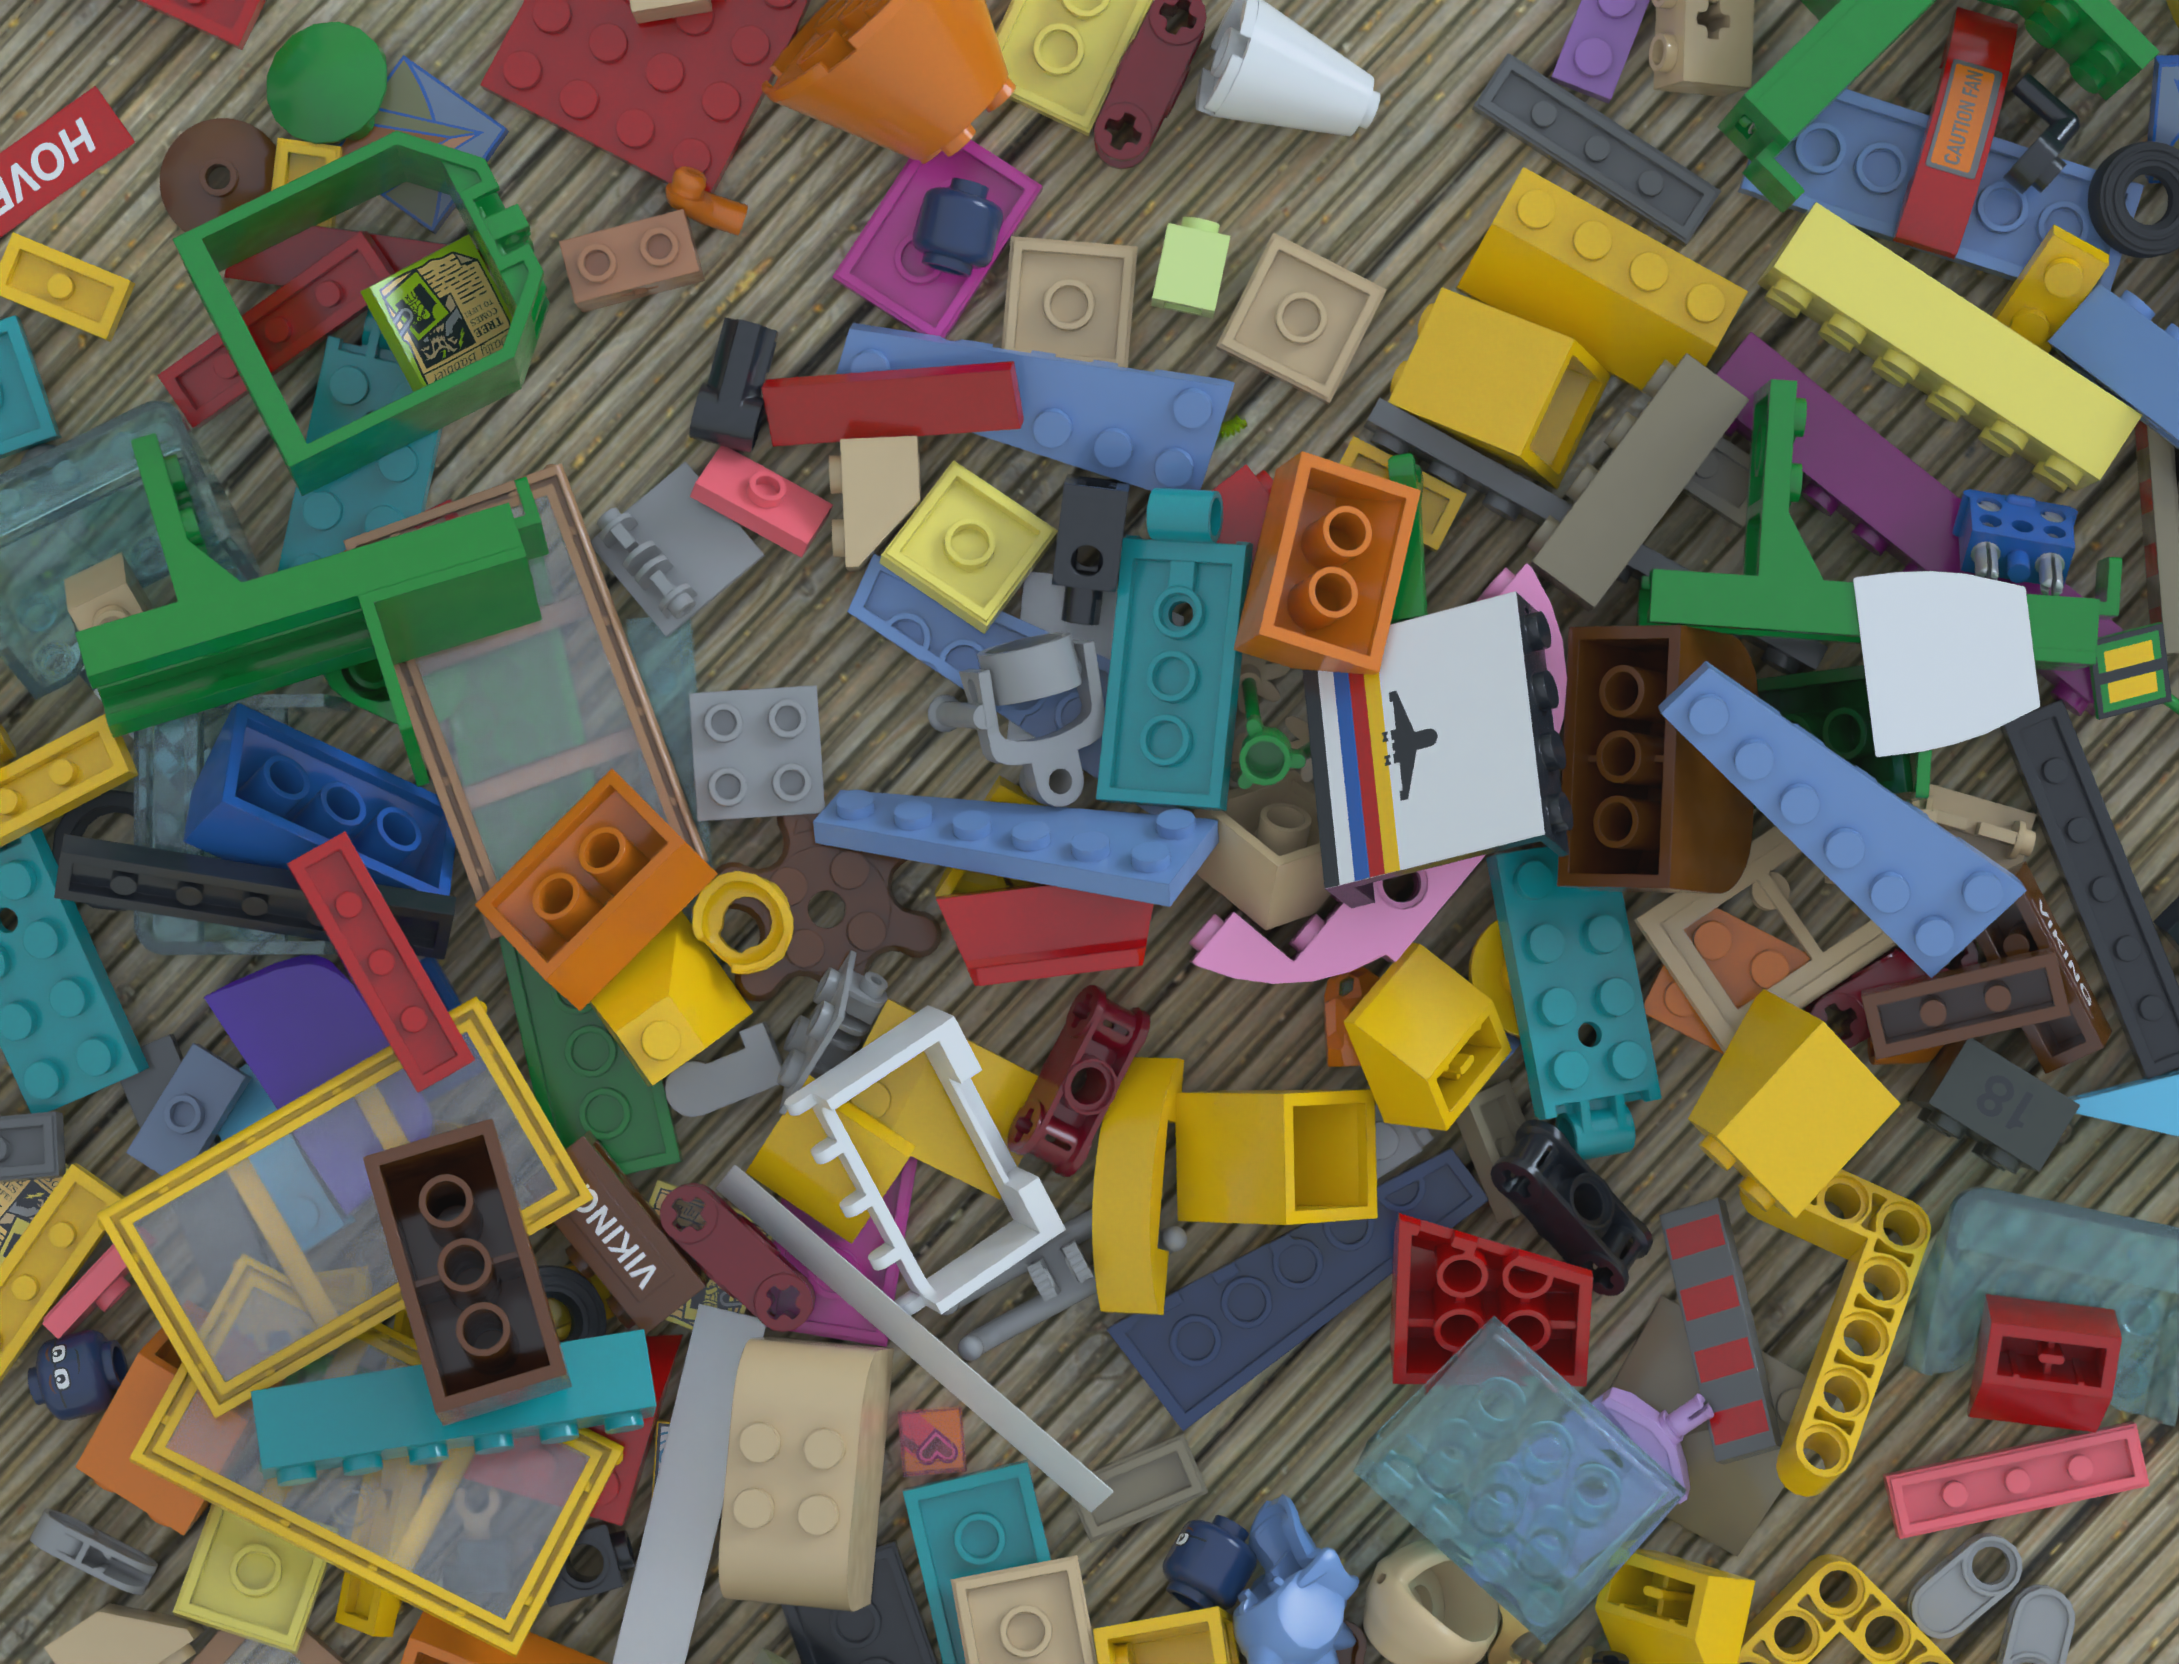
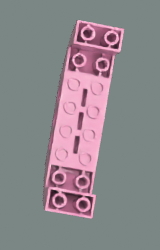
M1526 563L1515 574L1505 567L1479 596L1476 602L1516 591L1538 612L1542 611L1551 632V647L1545 649L1547 670L1555 680L1559 696L1558 707L1552 709L1554 730L1559 734L1564 719L1567 673L1563 639L1551 602L1531 566ZM1485 855L1410 873L1414 881V889L1411 896L1404 902H1396L1387 896L1383 888V880L1373 882L1375 903L1350 908L1331 894L1330 896L1338 904L1324 920L1315 914L1300 928L1288 943L1297 951L1291 959L1235 912H1231L1224 921L1216 914H1213L1189 942L1198 951L1190 962L1195 966L1230 978L1271 984L1312 982L1351 972L1381 957L1387 962H1396Z

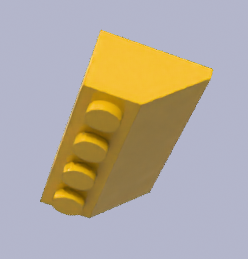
M1525 167L1522 168L1456 287L1457 290L1481 303L1575 339L1612 376L1643 392L1642 389L1665 359L1676 366L1679 360L1688 353L1706 367L1748 293L1747 290Z

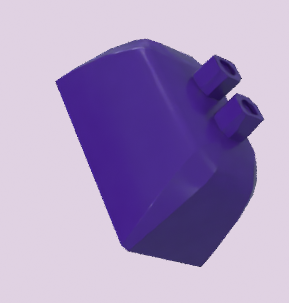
M300 955L274 963L204 996V999L277 1110L389 1046L356 986L333 962L318 955ZM403 1068L376 1083L378 1090L409 1143L433 1136L435 1132V1116L424 1091L416 1093ZM354 1096L292 1131L346 1215H355L374 1199L362 1157L385 1149Z

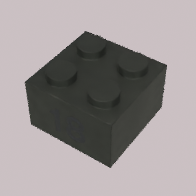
M1973 1038L1945 1044L1935 1058L1931 1060L1908 1098L1913 1103L1922 1107L1917 1116L1920 1121L1949 1138L1953 1136L1961 1140L1964 1134L1977 1142L1971 1151L1972 1153L2004 1172L2008 1170L2013 1174H2017L2020 1167L2040 1172L2080 1107L2075 1101Z

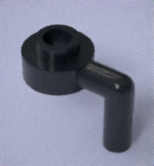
M2028 72L2011 92L2049 126L2003 177L2021 194L2031 185L2041 193L2067 165L2058 155L2080 128L2078 115Z

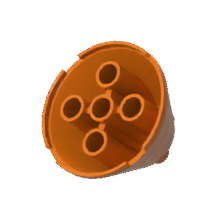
M828 0L796 33L769 68L778 77L774 86L767 80L761 86L762 91L767 97L777 104L910 159L919 160L922 164L932 160L941 151L948 157L958 152L976 133L971 123L985 109L987 112H992L1002 105L1016 89V85L1008 77V71L986 0Z

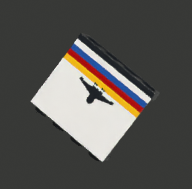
M1516 591L1391 624L1380 671L1376 675L1302 670L1324 888L1350 908L1375 903L1373 882L1538 841L1543 842L1560 857L1569 855L1567 831L1572 830L1574 823L1570 802L1561 789L1559 770L1564 769L1566 766V754L1561 737L1554 730L1552 709L1558 707L1559 696L1555 680L1547 670L1545 649L1551 647L1550 627L1542 611L1538 612Z

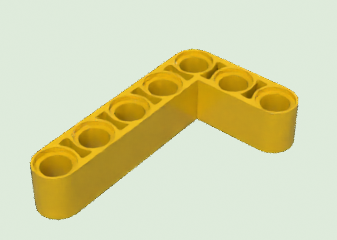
M1843 1169L1834 1176L1796 1219L1774 1205L1765 1212L1741 1190L1739 1191L1743 1206L1755 1218L1848 1260L1777 1457L1776 1469L1778 1477L1785 1488L1796 1495L1804 1497L1816 1496L1826 1490L1847 1469L1852 1460L1931 1233L1929 1217L1922 1207L1905 1197ZM1825 1201L1837 1205L1843 1212L1845 1219L1832 1215L1826 1208ZM1883 1227L1896 1232L1902 1239L1903 1246L1890 1241L1885 1235ZM1864 1282L1872 1283L1878 1287L1884 1301L1872 1297L1865 1289ZM1844 1336L1857 1341L1863 1348L1865 1356L1856 1355L1850 1351L1845 1344ZM1823 1392L1832 1393L1838 1397L1843 1403L1845 1413L1831 1408L1826 1402ZM1803 1448L1811 1449L1818 1453L1824 1462L1825 1470L1811 1465L1805 1458Z
M1835 1554L1821 1555L1809 1562L1746 1626L1738 1664L1744 1662L1756 1664H1808L1840 1632L1871 1664H1922L1929 1661L1938 1664H1954L1860 1569L1844 1557ZM1831 1571H1846L1850 1579V1587L1846 1596L1835 1602L1823 1601L1819 1588L1824 1576ZM1786 1617H1801L1805 1624V1633L1802 1640L1792 1647L1778 1646L1774 1638L1775 1628L1778 1623ZM1876 1617H1892L1896 1628L1892 1640L1882 1647L1869 1646L1865 1637L1866 1628L1869 1623Z

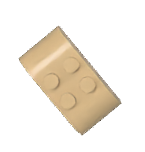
M765 1336L748 1340L738 1365L731 1411L718 1561L719 1583L724 1598L851 1612L871 1604L894 1348Z

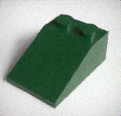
M1864 665L1757 679L1758 697L1779 711L1781 716L1793 724H1798L1821 740L1834 753L1853 766L1857 765L1870 774L1879 784L1893 794L1913 792L1910 753L1882 757L1875 755Z

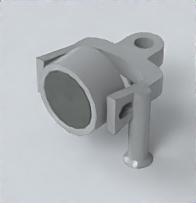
M1054 632L1006 642L980 651L976 654L980 669H967L959 672L968 702H959L950 695H940L934 698L928 708V720L931 726L940 732H951L957 727L977 729L982 753L987 760L995 764L1023 766L1019 775V784L1022 791L1028 797L1035 799L1038 803L1053 807L1068 806L1075 802L1081 795L1084 786V776L1078 749L1091 745L1103 735L1105 707L1095 641L1072 640L1070 632ZM1077 687L1082 703L1081 712L1071 723L1063 728L1041 737L1020 741L1005 739L999 732L996 706L1036 700Z

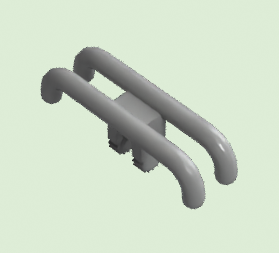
M1092 1208L1063 1223L1066 1228L1065 1231L941 1314L951 1315L963 1306L1026 1272H1029L1040 1293L964 1336L958 1344V1352L963 1359L967 1361L977 1360L981 1355L1097 1293L1094 1265L1090 1267L1079 1246L1080 1243L1092 1237ZM1170 1226L1159 1231L1158 1249L1169 1251V1254L1185 1247L1187 1235L1179 1226Z

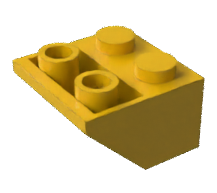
M1411 943L1401 957L1392 963L1344 1020V1025L1384 1123L1447 1131L1512 1051L1493 1000L1419 943Z
M1608 1545L1595 1610L1611 1651L1625 1654L1629 1659V1664H1738L1756 1581L1656 1550Z

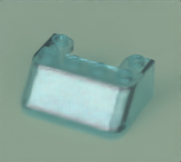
M150 401L141 404L0 474V658L36 700L69 684L79 675L84 666L75 632H78L67 610L64 579L120 552L123 553L142 588L170 575L131 444L132 439L156 433L164 457L177 454L186 485L189 487L200 522L198 525L210 558L241 582L263 576L229 498L187 422L179 411L168 402Z
M1982 1186L1968 1188L1958 1194L1948 1209L1923 1267L1903 1365L1919 1373L1933 1376V1372L1948 1373L1964 1366L1974 1351L1979 1322L1983 1314L1985 1294L2114 1309L2122 1336L2113 1397L2109 1405L2121 1411L2144 1415L2159 1423L2175 1426L2179 1409V1227Z

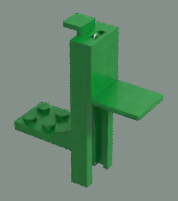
M1800 0L1819 22L1742 96L1717 126L1751 161L1742 174L1780 212L1784 213L1805 191L1775 159L1937 0ZM1977 0L2017 11L2025 19L2024 25L2030 36L2041 46L2048 49L2053 48L2070 65L2069 71L2073 79L2084 90L2092 94L2098 93L2105 101L2112 97L2160 53L2109 0Z
M1771 379L1754 393L1742 575L1652 569L1649 571V576H1641L1639 578L1636 626L1684 625L1733 636L1861 644L1854 582L1827 581L1823 579L1789 513L1791 502L1798 503L1801 496L1802 464L1792 463L1795 438L1803 437L1807 415L1806 398H1796L1797 381ZM2106 557L2097 562L2095 599L2026 594L2036 669L2074 671L2096 665L2099 619L2108 620L2119 616L2122 558ZM1932 749L1910 753L1913 792L1896 793V796L1905 802L1928 799Z
M156 433L132 439L131 444L178 602L75 632L87 677L92 689L97 688L107 724L113 738L378 659L417 787L429 784L430 781L394 665L542 620L528 560L548 555L549 550L542 521L527 476L514 480L523 516L514 518L508 502L241 582L210 558L198 525L200 522L189 487L186 485L177 454L164 457Z

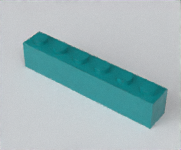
M642 1329L560 1342L572 1387L446 1426L442 1425L436 1415L422 1364L251 1391L263 1479L277 1477L278 1486H295L316 1481V1471L343 1467L345 1476L364 1475L382 1470V1460L409 1456L410 1465H425L447 1460L449 1458L448 1450L474 1446L475 1454L486 1455L513 1449V1439L539 1435L541 1444H556L579 1438L578 1429L604 1425L605 1433L607 1434L641 1429L644 1427L643 1418L654 1417L657 1407L645 1331Z

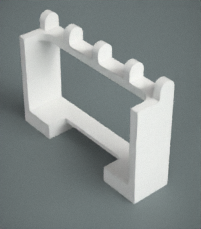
M929 1005L792 1094L784 1102L791 1116L800 1115L811 1108L814 1110L828 1137L817 1143L810 1152L817 1164H825L837 1156L839 1157L856 1188V1191L845 1197L839 1203V1206L847 1218L857 1216L865 1210L869 1212L885 1243L873 1250L868 1255V1260L876 1271L883 1270L893 1263L897 1264L910 1290L900 1296L895 1303L910 1316L925 1306L943 1314L1066 1230L1039 1177L1017 1167L974 1086L971 1077L982 1071V1068L955 1017ZM923 1051L926 1053L1013 1218L1007 1225L927 1279L923 1275L835 1109Z

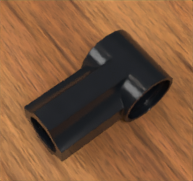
M724 318L708 383H702L695 403L690 424V438L748 453L753 452L765 409L761 388L771 369L778 331L741 319Z

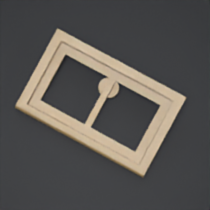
M1776 826L1752 841L1746 868L1738 883L1729 891L1721 894L1674 893L1634 920L1723 1053H1725L1754 999L1737 1009L1684 929L1748 886H1750L1749 893L1753 904L1764 911L1777 910L1811 959V961L1767 989V991L1800 1009H1803L1897 945L1879 926L1870 920L1822 952L1787 901L1790 895L1787 880L1779 873L1771 872L1801 852Z

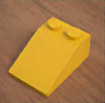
M891 998L887 999L862 1048L917 1012ZM966 1038L982 1068V1071L971 1077V1080L1008 1148L1007 1138L1013 1119L1025 1104L1038 1075ZM924 1051L849 1100L856 1107L916 1146L911 1155L912 1157L1001 1200V1195ZM1008 1148L1018 1167L1024 1155H1017Z

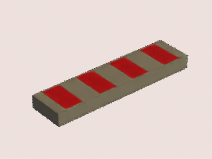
M2139 420L2134 429L2149 623H2163L2167 656L2179 655V504L2174 445Z

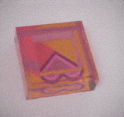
M962 1406L898 1411L903 1477L967 1471Z

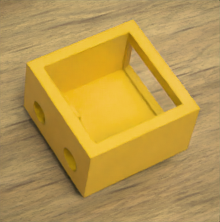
M1219 1606L1093 1629L1098 1664H1240L1237 1642L1234 1637L1233 1617Z

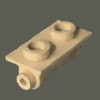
M1930 784L1928 799L1910 802L1919 809L1938 811V825L1955 837L1959 836L2006 870L2022 863L2024 856L2029 857L2034 848L2036 832L2032 831L2036 817L2034 813Z

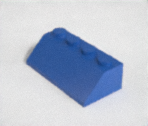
M237 703L231 709L191 791L183 842L224 860L290 870L287 863L346 831L375 884L450 896L456 844L437 794L422 787H417V785L243 704Z

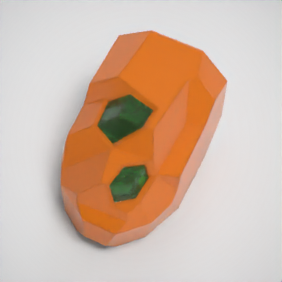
M1363 966L1328 979L1324 994L1325 1049L1328 1067L1361 1066L1344 1025V1020L1380 979V977Z

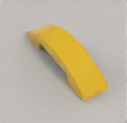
M1134 1057L1116 1092L1115 1099L1110 1104L1102 1120L1096 1155L1092 1201L1093 1261L1101 1312L1164 1315L1169 1251L1158 1249L1167 1127L1168 1123H1176V1093L1182 1092L1185 1060L1180 1058Z

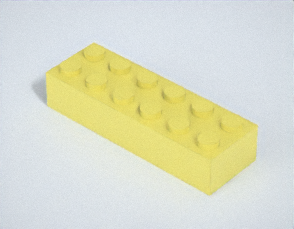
M1817 202L1797 221L1757 282L1758 285L1768 291L1764 298L1774 308L1792 318H1797L1800 312L1821 325L1818 334L1829 344L1846 353H1850L1853 347H1855L1875 361L1871 369L1884 380L1900 388H1904L1907 382L1928 395L1924 403L1932 411L1954 423H1957L1960 417L1982 430L1978 439L1983 444L2008 458L2014 452L2035 465L2031 472L2034 477L2058 492L2064 493L2067 487L2076 492L2100 481L2142 417V414Z

